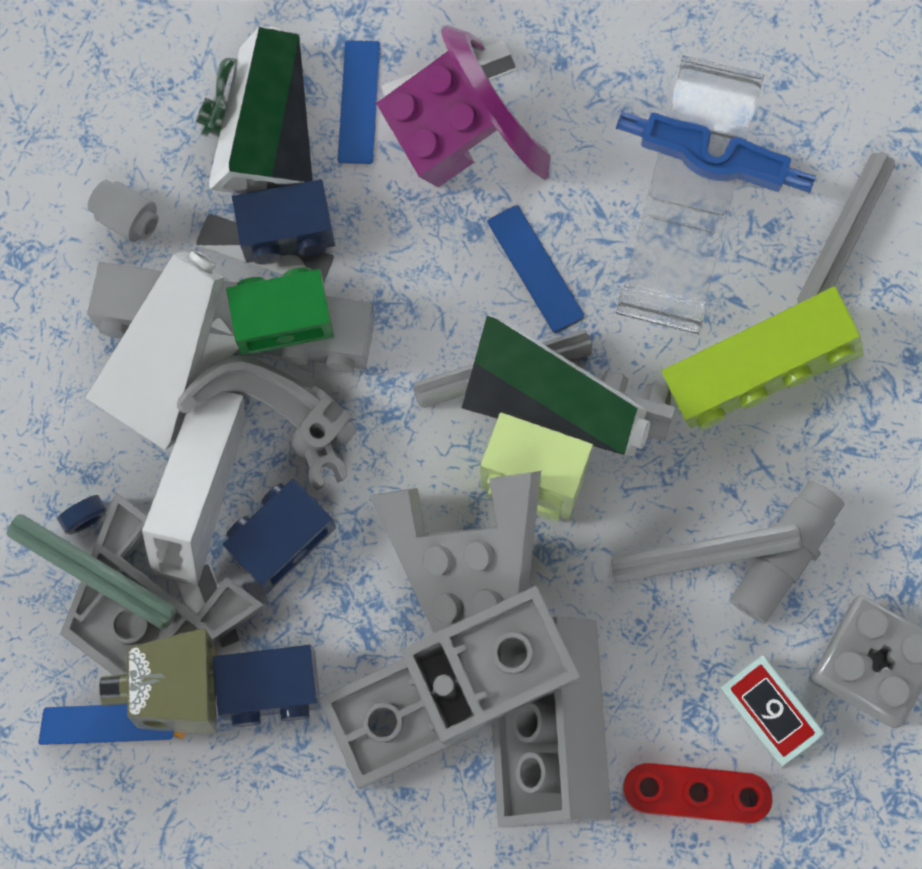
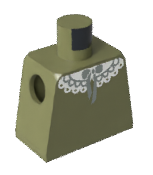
M198 629L132 646L127 650V674L102 676L100 678L99 692L102 705L127 704L128 718L140 729L217 734L216 688L213 665L215 643L206 629Z

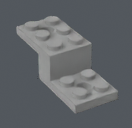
M536 585L400 649L403 659L318 699L357 789L361 790L494 727L492 724L493 720L581 678ZM509 640L521 641L527 647L525 662L516 668L506 667L499 660V650ZM381 709L393 711L397 718L394 732L386 737L376 736L371 729V719Z

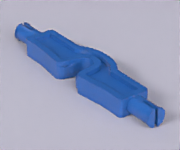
M621 111L616 125V130L619 129L642 137L641 146L643 148L682 160L692 172L706 179L714 181L739 179L775 192H779L784 184L810 194L816 178L815 174L812 175L789 167L791 163L790 157L762 148L741 137L732 138L724 154L714 157L708 152L711 131L705 125L676 120L652 112L647 120Z

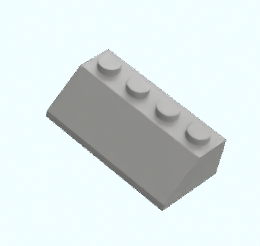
M552 617L577 669L580 680L492 721L494 726L492 727L498 827L572 824L611 820L597 621ZM518 640L505 642L499 650L500 662L509 668L519 667L527 658V647Z

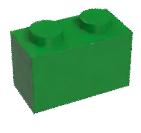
M304 267L294 268L286 271L282 277L267 280L262 277H249L240 280L237 286L226 288L235 342L242 356L334 338L320 269L311 271V269Z

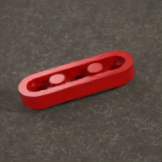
M642 763L632 768L626 775L622 788L626 803L633 810L642 814L737 824H752L762 820L769 813L773 802L770 786L762 777L756 774L657 763ZM643 779L655 781L658 787L655 796L646 797L640 792L639 785ZM701 784L705 787L707 797L703 802H696L690 797L689 789L691 785ZM742 789H750L755 793L756 803L753 807H745L740 802L739 794Z

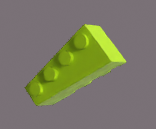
M833 286L661 370L688 426L693 428L699 425L700 429H706L723 421L726 418L725 414L740 407L747 409L758 405L768 399L769 395L797 386L811 377L859 358L864 354L861 336L839 292Z

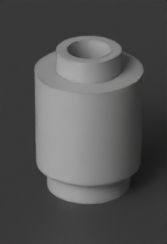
M104 180L95 187L90 195L88 210L94 214L95 220L127 240L136 242L141 238L146 239L155 230L158 223L156 204L121 182L116 181L112 183L109 180Z

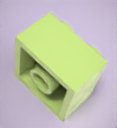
M500 412L480 465L481 489L488 491L487 496L493 500L489 479L541 470L537 516L551 521H558L560 516L570 520L589 467L593 444Z

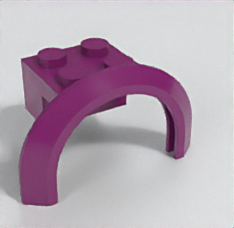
M445 25L441 29V34L448 51L376 103L417 175L438 188L475 163L468 150L495 131L499 132L509 147L533 173L543 180L549 178L551 155L544 146L539 144L523 128L501 99L473 49L483 51L486 48L479 39L469 32Z

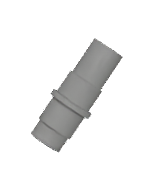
M808 481L800 495L793 499L779 522H772L770 527L791 523L798 524L802 536V547L797 550L755 557L756 561L729 601L749 617L762 624H766L791 585L797 582L811 560L816 561L821 555L819 547L835 525L834 520L844 507V501L826 487L816 482Z

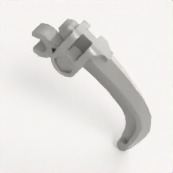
M233 356L211 364L188 386L178 399V410L182 413H190L197 406L219 393L227 391L243 392L267 404L297 428L291 437V445L299 456L307 459L310 467L308 472L309 483L315 490L322 489L326 485L321 475L322 467H328L334 472L337 483L347 477V467L335 455L330 442L336 439L340 443L347 444L357 432L356 428L349 421L352 414L339 406L315 384L310 388L294 377L258 359Z

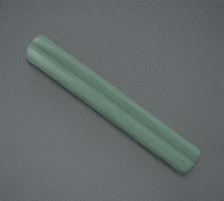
M17 515L9 525L7 535L11 539L159 629L166 630L177 614V609L174 605L25 515Z

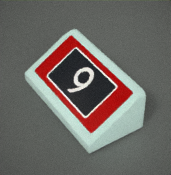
M762 655L720 688L781 767L825 735L812 716Z

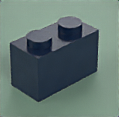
M322 179L232 196L240 247L246 263L254 261L256 264L261 265L271 264L279 261L281 256L295 253L303 256H314L323 253L328 247L335 246Z
M291 479L285 486L282 483L274 486L263 497L261 503L264 506L251 518L244 516L235 522L226 534L229 539L222 544L227 552L267 594L336 529L333 518L294 479Z
M311 644L213 656L218 716L225 721L231 720L232 727L261 724V716L280 714L281 721L303 720L310 718L309 710L321 709V703L318 699L320 698L316 653Z

